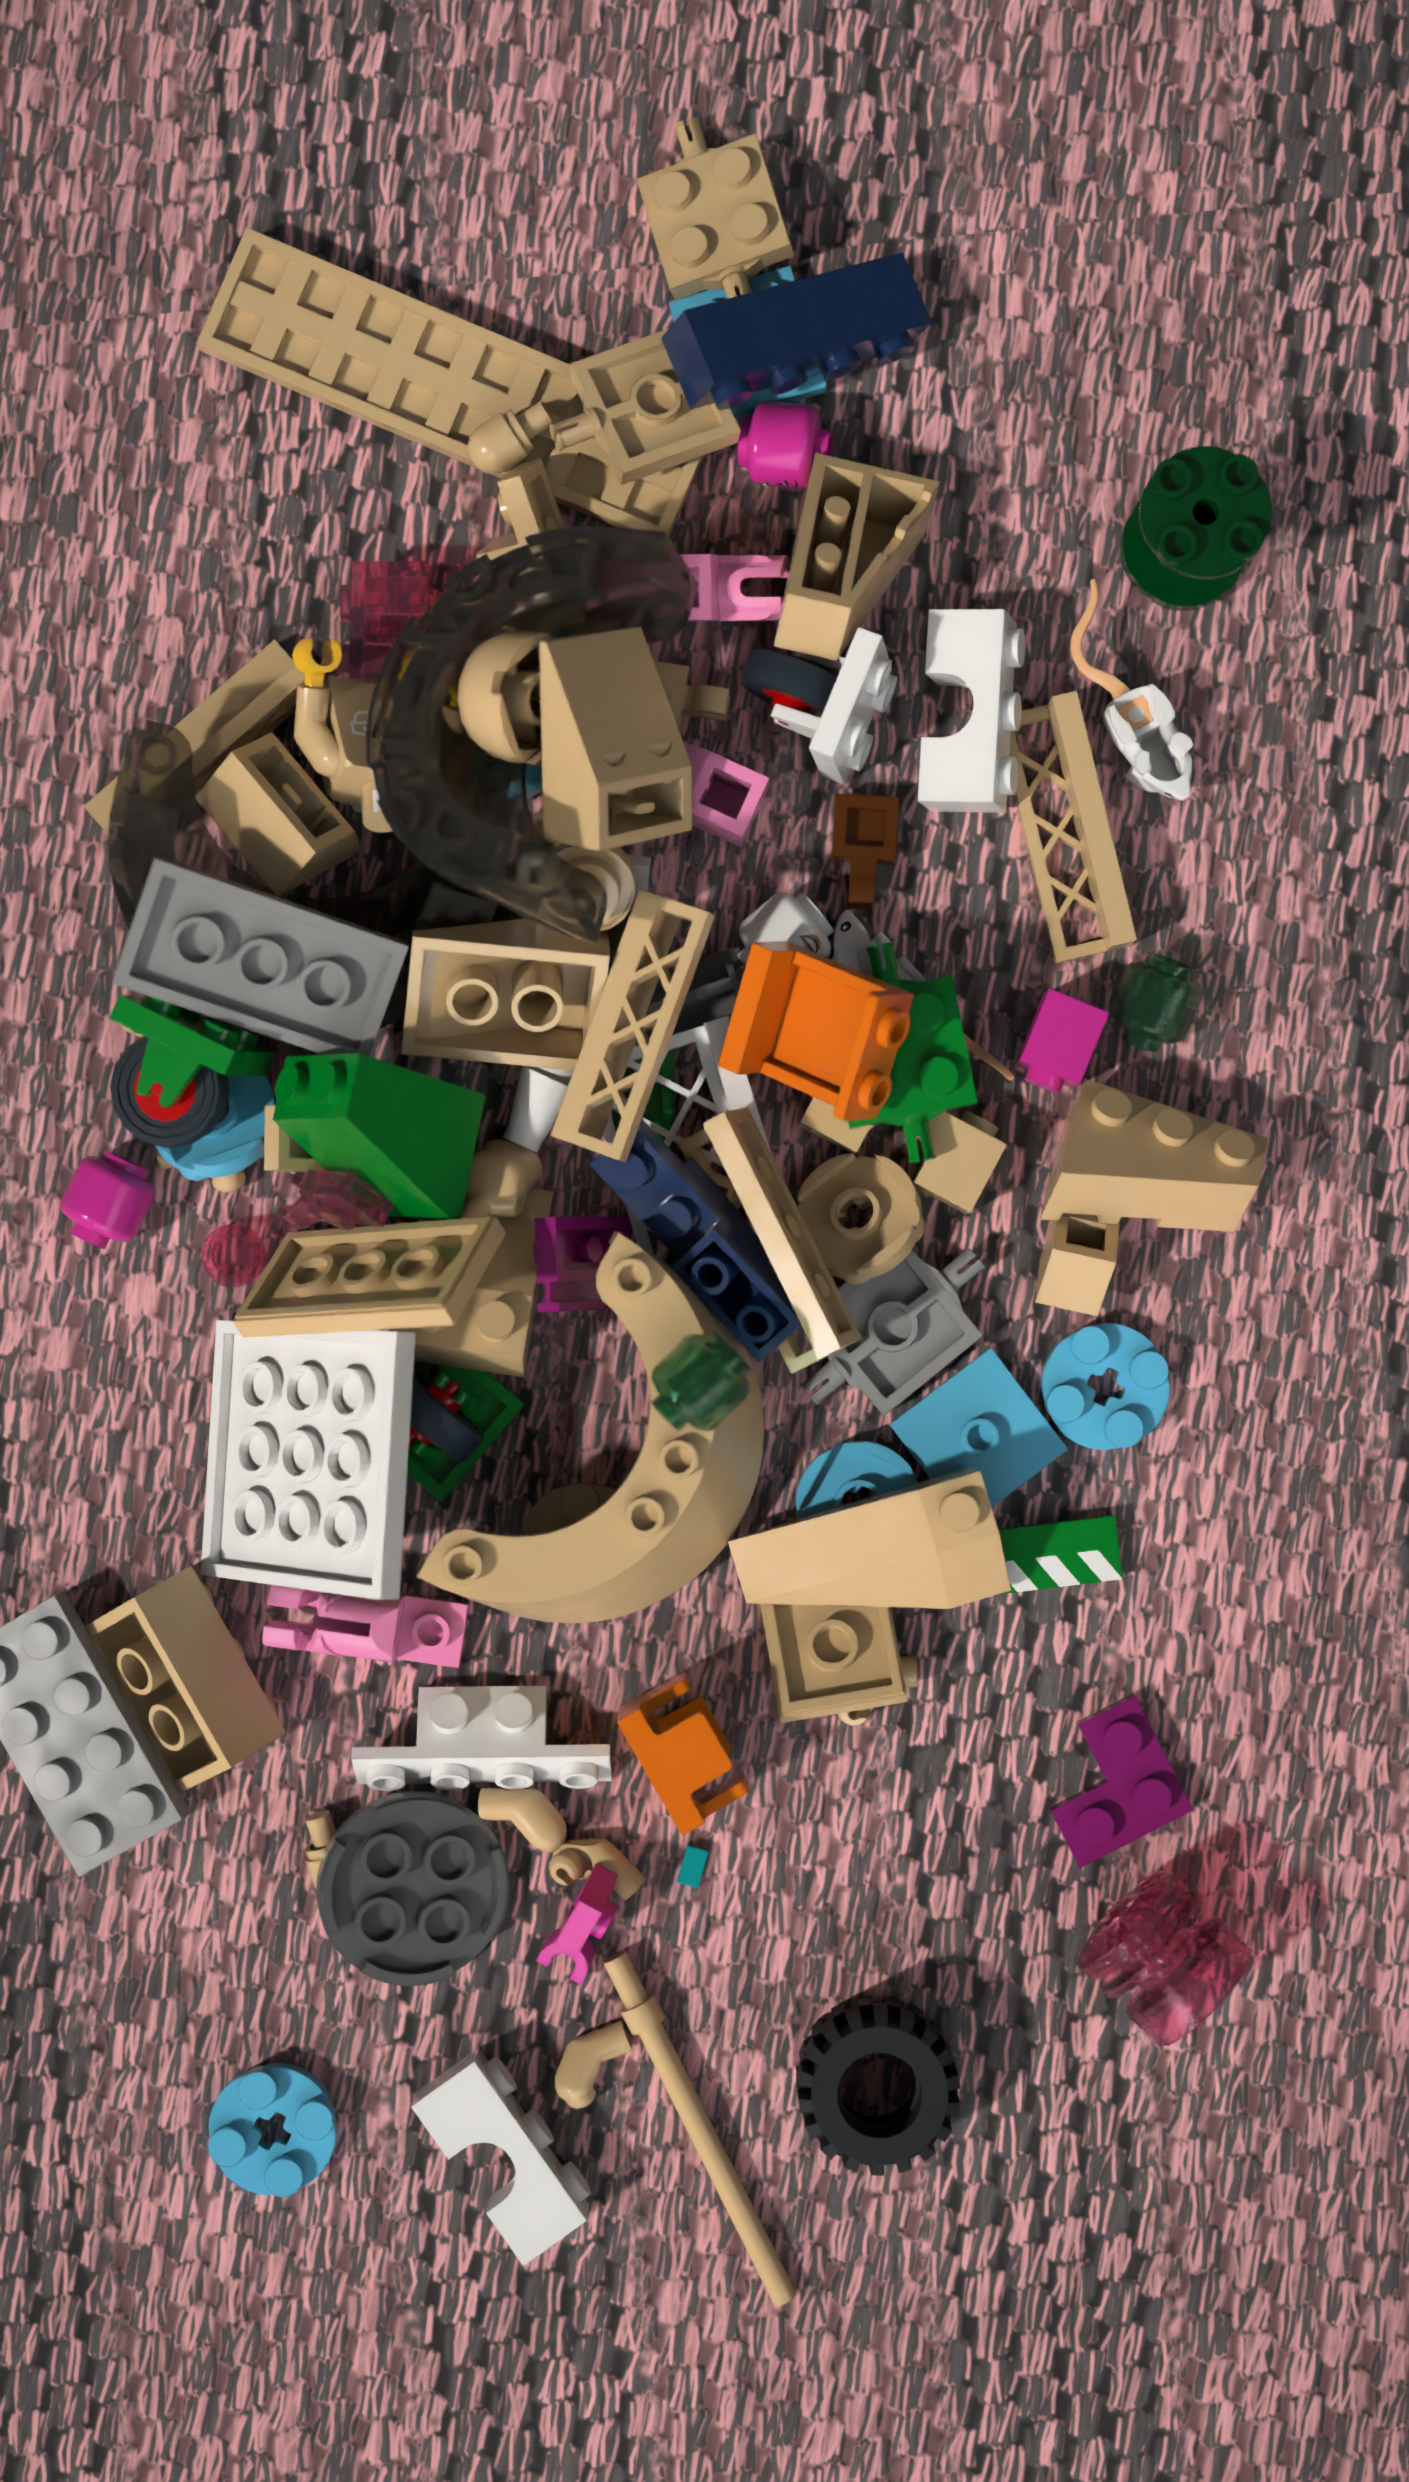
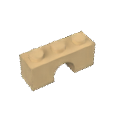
M813 1097L798 1126L855 1155L868 1131L876 1125L850 1130L848 1121H843L833 1115L835 1106ZM968 1111L964 1112L961 1119L943 1112L928 1121L936 1159L925 1161L922 1150L921 1165L912 1183L916 1189L967 1215L972 1212L1007 1144L994 1138L999 1128L989 1121Z

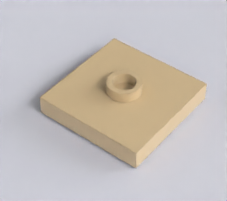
M760 1604L780 1723L907 1702V1691L891 1607Z

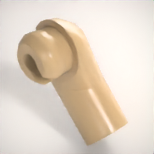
M623 2020L576 2037L566 2046L555 2074V2090L558 2096L565 2101L566 2105L576 2109L588 2106L596 2096V2091L593 2087L601 2063L633 2051V2046Z

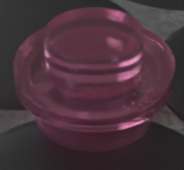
M227 1224L215 1229L206 1238L202 1247L201 1260L205 1272L217 1284L232 1288L243 1287L252 1283L261 1274L266 1262V1250L262 1239L254 1230L244 1225Z

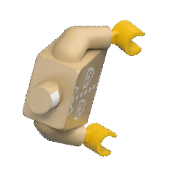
M312 637L302 639L294 647L292 654L297 669L305 674L304 683L297 685L294 724L296 744L316 773L322 775L325 792L333 801L362 805L363 825L370 831L385 833L396 830L402 823V812L408 813L413 803L430 791L435 772L463 739L468 741L469 735L461 722L457 698L459 680L465 664L453 670L448 678L447 687L454 701L452 707L447 708L445 707V696L332 675H328L324 681L325 673L336 669L341 662L342 650L339 642L334 638L324 641L322 647L323 659L321 664L318 665L312 658Z

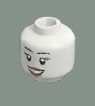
M778 892L740 924L739 936L746 947L737 956L746 965L752 942L787 941L828 957L831 945L827 937L834 930L823 914L804 893H800L794 898L786 892Z

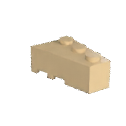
M815 453L800 513L774 647L837 661L853 639L857 628L862 626L924 536L940 481Z
M1084 1078L1062 1128L1040 1220L1059 1221L1063 1213L1097 1215L1098 1223L1118 1225L1121 1217L1155 1219L1157 1227L1234 1232L1259 1187L1268 1138Z

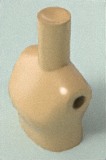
M502 1139L487 1141L482 1150L474 1152L461 1219L487 1217L488 1215L502 1217L518 1216L524 1208L530 1189L543 1175L540 1158L532 1150L512 1141Z

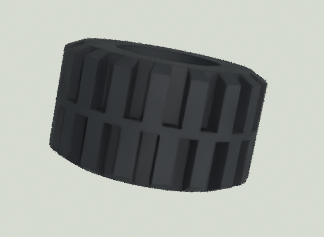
M870 1995L856 1997L857 2006L846 2009L844 2002L831 2008L832 2017L826 2022L820 2017L811 2027V2039L809 2041L804 2040L799 2051L800 2063L799 2066H796V2085L800 2113L803 2114L805 2128L811 2139L816 2137L819 2140L820 2150L831 2160L836 2154L842 2157L844 2168L857 2172L859 2165L863 2164L869 2166L870 2175L885 2176L884 2166L897 2164L898 2172L902 2173L912 2169L910 2159L917 2155H920L924 2162L936 2153L933 2143L938 2138L946 2142L951 2134L952 2126L950 2119L952 2116L958 2117L960 2108L958 2089H961L959 2074L949 2044L946 2043L941 2029L933 2020L928 2022L924 2018L921 2009L911 2003L908 2009L901 2007L898 1998L884 1996L883 2003H872ZM872 2053L895 2055L907 2062L915 2074V2087L906 2103L896 2111L881 2116L865 2115L853 2110L842 2100L839 2091V2082L845 2070L857 2059Z

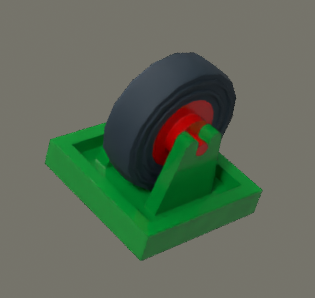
M145 994L144 996L119 995L109 1019L144 1037L129 1045L115 1064L110 1084L113 1109L123 1126L145 1143L164 1148L193 1144L211 1133L225 1114L230 1093L227 1075L265 1076L276 1052L257 1044L261 1035L258 1032L225 1021L221 1023L211 1018L202 1017L201 1013Z
M414 1361L407 1473L441 1502L444 1501L526 1403L490 1372Z

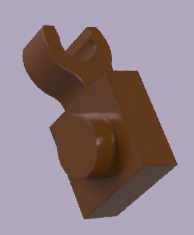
M835 794L831 861L850 862L847 909L872 910L875 897L876 864H895L899 797Z

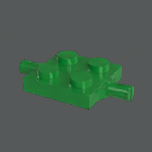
M889 942L882 943L886 969H882L878 945L867 947L866 951L869 955L873 977L914 994L909 1010L910 1028L904 1042L898 1047L890 1074L892 1081L891 1092L886 1103L879 1110L878 1117L848 1121L850 1130L882 1123L899 1127L903 1126L909 1156L908 1162L912 1164L921 1162L916 1140L917 1136H920L924 1160L936 1159L928 1121L947 1110L976 1105L978 1102L952 975L921 982L900 980L893 948L894 943Z

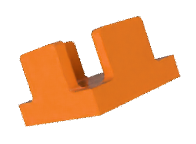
M686 1671L646 1694L640 1693L621 1704L616 1721L682 1836L703 1825L705 1818L750 1792V1782L743 1771L703 1794H700L697 1790L732 1768V1761L728 1756L731 1751V1745L703 1698L697 1697L662 1718H657L654 1715L653 1711L692 1689V1682Z

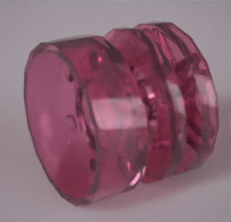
M1170 1868L1156 1872L1117 1901L1091 1934L1081 1950L1077 1961L1079 1969L1090 1980L1102 1978L1100 1987L1110 1999L1121 1997L1134 1989L1128 2000L1125 2012L1159 2047L1173 2044L1205 2021L1239 1982L1250 1963L1252 1949L1219 1916L1206 1918L1194 1926L1200 1916L1203 1901L1193 1891L1182 1893L1185 1884Z

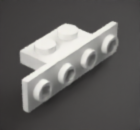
M546 1686L419 1687L417 1741L415 1747H352L351 1761L357 1784H367L370 1788L380 1791H393L403 1788L405 1784L431 1783L432 1786L443 1790L463 1789L469 1783H496V1785L505 1789H524L533 1785L534 1782H560L561 1785L568 1788L583 1789L596 1785L598 1781H612L610 1744L547 1745Z

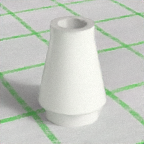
M522 1066L509 1124L503 1137L538 1153L542 1142L554 1127L573 1070Z

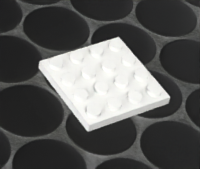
M216 1320L200 1575L376 1600L400 1598L416 1333L365 1330L243 1338L232 1321Z

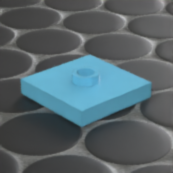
M990 1347L889 1423L890 1427L930 1479L972 1466L980 1470L991 1508L1068 1450Z

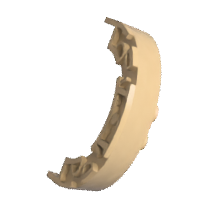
M613 1231L608 1240V1243L611 1245L600 1262L596 1273V1289L601 1300L614 1311L632 1336L640 1352L649 1385L650 1407L645 1439L632 1470L621 1486L593 1512L576 1522L553 1531L516 1536L481 1532L469 1527L455 1528L442 1535L435 1543L429 1555L424 1553L418 1563V1578L446 1591L518 1617L552 1623H588L622 1617L645 1609L669 1597L699 1575L723 1550L738 1528L750 1504L758 1480L764 1442V1417L761 1393L747 1350L701 1302L683 1279L670 1268L671 1265L619 1232Z

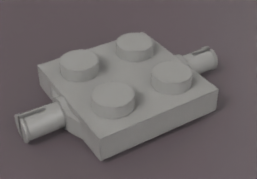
M967 1247L962 1254L941 1271L923 1262L912 1249L910 1254L898 1266L887 1273L870 1278L863 1284L853 1285L845 1282L838 1287L862 1339L827 1356L830 1361L805 1382L800 1383L808 1394L828 1378L824 1385L810 1395L815 1404L819 1405V1402L847 1381V1383L862 1390L882 1416H885L980 1339L983 1335L963 1312L958 1294L955 1292L977 1273L985 1269L978 1259L960 1274L957 1273L958 1270L976 1257L971 1249Z

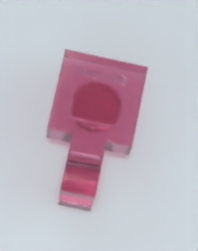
M308 1170L307 1173L295 1172L291 1181L292 1184L300 1189L299 1193L302 1194L300 1199L293 1205H280L275 1216L295 1229L308 1228L320 1218L333 1226L345 1230H353L355 1224L383 1227L393 1203L350 1172Z

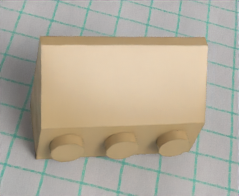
M192 1565L85 1626L180 1793L232 1768L287 1733L277 1717L273 1701L260 1687L245 1660V1654L241 1645L231 1636L214 1606L211 1592L200 1581Z

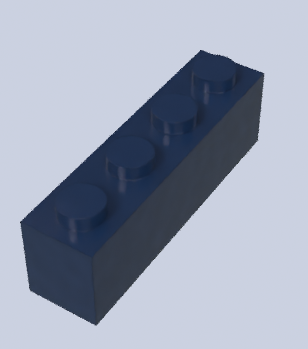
M901 252L684 310L661 339L690 409L715 403L718 410H725L745 402L753 395V392L770 388L774 395L782 394L799 387L807 381L808 377L824 373L826 379H835L854 371L866 360L877 358L880 364L897 361L915 349L913 341L932 321L905 256Z

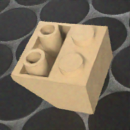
M272 732L231 751L195 796V799L210 815L216 825L225 833L277 897L347 860L361 849L354 829Z

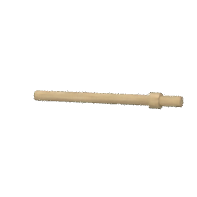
M625 1950L608 1957L603 1961V1964L624 2004L620 2012L631 2034H639L774 2306H782L796 2297L797 2293L661 2023L666 2016L655 1994L646 1993Z

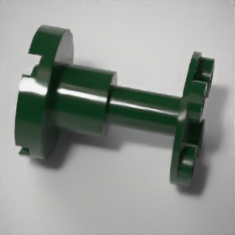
M1199 446L1177 452L1157 466L1142 492L1141 500L1138 501L1124 525L1120 540V556L1126 576L1134 586L1139 588L1142 594L1151 598L1152 602L1162 608L1176 611H1190L1209 606L1233 587L1246 563L1256 556L1270 530L1272 505L1268 488L1260 477L1258 467L1254 461L1246 455L1234 454L1227 449Z

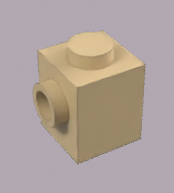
M1063 1213L1059 1221L1052 1220L1040 1258L1035 1303L1098 1316L1117 1261L1120 1221L1118 1225L1098 1223L1097 1215Z

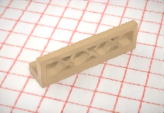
M274 639L83 807L104 829L103 833L129 857L195 799V796L231 751L271 733L296 711L297 685L304 683L305 674L297 669L292 658Z
M1077 691L1052 696L1047 705L1022 711L1020 726L1049 720L1055 746L1043 766L1019 752L1014 731H1011L1009 756H1015L1018 764V784L1015 798L1055 964L1126 948L1137 941ZM1056 756L1058 757L1062 778L1048 770ZM1023 766L1037 774L1029 788ZM1043 778L1064 790L1067 795L1069 809L1058 827L1034 814L1031 797ZM1071 817L1077 839L1063 831ZM1038 827L1052 835L1044 849L1042 848ZM1058 839L1081 853L1084 870L1072 889L1051 877L1048 873L1045 859ZM1086 878L1092 901L1078 893ZM1052 888L1066 896L1059 910H1057ZM1072 901L1096 915L1101 936L1100 940L1066 947L1060 921Z
M639 889L550 1136L626 1163L715 915L708 911ZM680 919L691 921L692 924L684 946L668 955ZM676 966L673 977H671L668 969ZM660 978L666 992L664 1002L660 1010L645 1017ZM654 1027L651 1038L649 1039L646 1031ZM637 1040L644 1055L638 1072L623 1079ZM632 1089L627 1101L624 1092ZM615 1101L621 1115V1121L613 1143L610 1144L602 1141L601 1137Z
M749 1108L725 1111L702 1123L704 1129L680 1141L678 1145L686 1161L692 1156L720 1189V1186L728 1188L726 1196L735 1207H737L738 1199H740L757 1233V1237L761 1241L813 1349L802 1353L793 1333L778 1346L790 1373L798 1372L861 1340L862 1337ZM712 1142L729 1177L712 1171L701 1148L702 1146Z

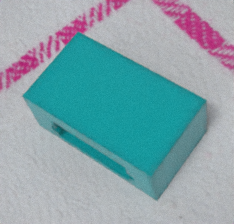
M687 1843L677 1883L695 1888L699 1887L709 1849Z

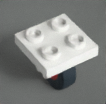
M858 627L846 658L839 657L837 661L796 652L795 656H790L765 649L753 650L743 671L741 684L750 693L774 707L770 716L775 718L773 721L775 724L812 739L809 750L821 776L845 785L851 769L861 771L867 760L873 742V735L866 732L875 710L882 713L886 711L896 687L897 676L890 674L892 671V660L889 659L883 637Z

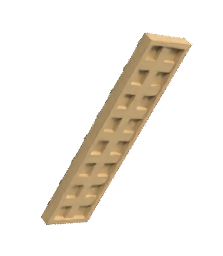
M247 227L196 343L199 350L203 353L472 467L475 466L468 454L469 438L478 426L499 412L504 414L511 409L517 417L538 402H541L554 424L583 414V403L570 377V364ZM548 427L530 439L535 449L528 452L529 456L518 464L541 458L557 503L665 548L704 455L621 485L606 452L593 438L558 451ZM518 464L503 473L491 475L501 479Z

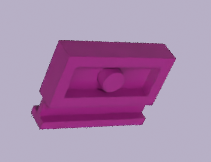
M629 1216L534 1218L535 1240L533 1255L536 1262L537 1283H545L546 1302L538 1303V1313L610 1310L611 1308L601 1300L596 1289V1273L600 1262L611 1245L608 1243V1240L613 1231L619 1232L632 1240Z

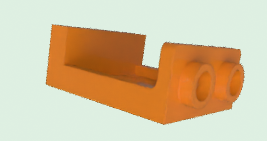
M752 942L718 1066L737 1075L764 1074L835 1106L833 1115L843 1121L877 1118L879 1110L884 1106L891 1092L892 1081L890 1074L898 1047L904 1042L909 1032V1010L914 994L791 942Z

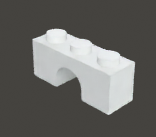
M1005 609L929 610L925 674L939 686L969 688L973 696L972 715L968 723L959 732L947 737H921L918 802L930 811L1006 813L1007 795H1015L1018 764L1016 757L1009 756L1011 731H1019L1021 725V696L1019 692H1013L1014 668H1021L1024 664L1025 634L1022 628H1017V623Z
M477 2048L418 2090L411 2108L448 2160L466 2147L476 2143L494 2144L502 2148L510 2156L515 2167V2175L509 2183L490 2196L486 2214L521 2264L525 2266L587 2221L589 2203L585 2198L591 2195V2190L581 2172L572 2162L569 2161L562 2166L548 2145L554 2142L553 2135L537 2111L531 2109L525 2114L511 2093L517 2089V2086L503 2062L496 2056L488 2061L481 2050Z

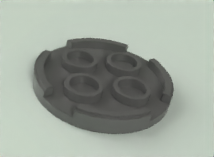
M429 1791L393 1793L361 1807L332 1836L324 1851L318 1869L316 1882L317 1906L322 1924L332 1944L362 1974L392 1985L420 1986L432 1984L456 1975L455 1971L474 1959L490 1940L494 1941L508 1909L510 1898L509 1867L502 1846L494 1832L466 1804L452 1797Z

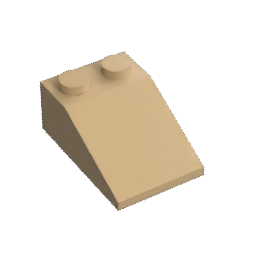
M536 917L413 931L401 1054L574 1070L607 980L610 960L608 930L595 933L573 931L558 923L552 917Z
M531 1188L527 1194L524 1208L518 1216H496L506 1235L455 1325L394 1329V1331L416 1333L414 1361L524 1377L540 1284L537 1283L536 1262L533 1255L535 1240L534 1218L551 1217L554 1191Z

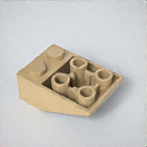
M628 626L539 641L544 840L595 851H604L691 831L692 765L641 626Z

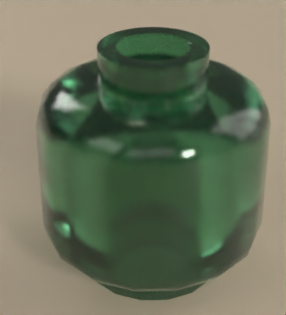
M1152 952L1147 954L1145 960H1134L1129 963L1124 969L1109 1011L1112 1019L1118 1025L1125 1028L1122 1039L1134 1046L1153 1052H1158L1161 1042L1176 1044L1185 1040L1204 993L1202 986L1193 979L1196 970L1183 962Z
M713 1332L708 1338L697 1333H690L654 1366L651 1378L659 1395L652 1401V1404L679 1431L687 1423L700 1431H712L749 1395L750 1388L745 1376L751 1371V1368L717 1333Z

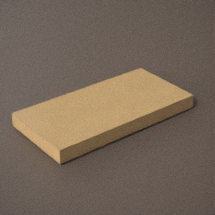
M496 1216L288 1232L232 1322L243 1338L455 1325L506 1232Z

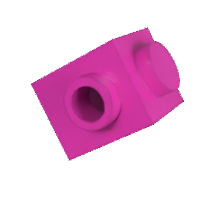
M1049 988L1042 995L1014 1065L1027 1070L1024 1080L1039 1088L1060 1094L1063 1085L1072 1089L1080 1085L1109 1012Z

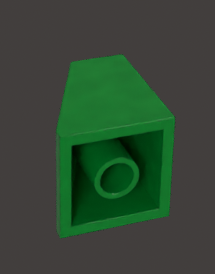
M361 1053L287 1056L285 1058L284 1068L280 1072L275 1085L277 1101L273 1120L375 1217L385 1220L439 1221L461 1219L485 1094Z

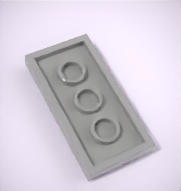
M155 854L113 976L112 984L323 1055L361 1053L370 1056L409 945L406 941Z
M65 1591L54 1595L0 1627V1740L78 1877L181 1821L191 1813Z

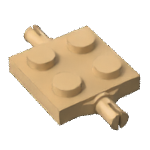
M695 117L687 118L693 141H691L683 120H681L675 126V133L678 136L684 158L674 165L637 179L669 289L675 301L703 290L724 289L727 299L750 293L752 290L749 279L753 278L763 268L795 256L761 145L756 133L721 147L708 149L701 128V121Z
M668 329L571 363L570 377L583 403V414L549 425L552 440L555 442V447L558 451L593 438L606 452L621 485L736 444L739 441L741 430L730 408L718 410L714 403L690 409L661 339Z

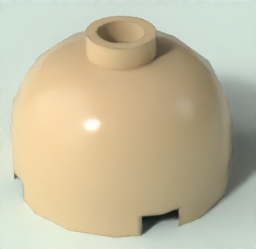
M525 630L504 631L478 645L466 661L459 680L457 697L461 722L469 737L493 757L509 762L542 765L539 641L554 639L549 635L550 633Z

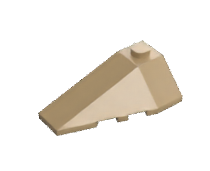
M973 1466L728 1541L746 1603L951 1609L1011 1591L1000 1534L981 1471Z

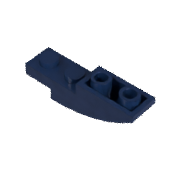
M642 1119L626 1163L599 1154L589 1163L596 1173L677 1258L670 1268L683 1279L701 1302L758 1362L802 1326L761 1241L732 1202L692 1156L683 1163Z

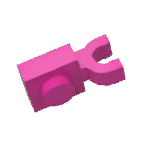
M597 1863L594 1865L571 1905L560 1929L553 1931L544 1942L536 1959L537 1962L547 1967L555 1955H568L575 1962L570 1979L580 1985L582 1984L595 1954L593 1944L588 1937L592 1935L601 1939L618 1907V1904L608 1899L618 1874Z

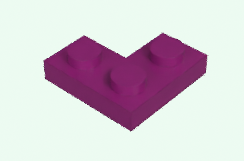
M1133 1693L1076 1722L1105 1779L1049 1807V1810L1079 1868L1193 1811L1172 1766Z

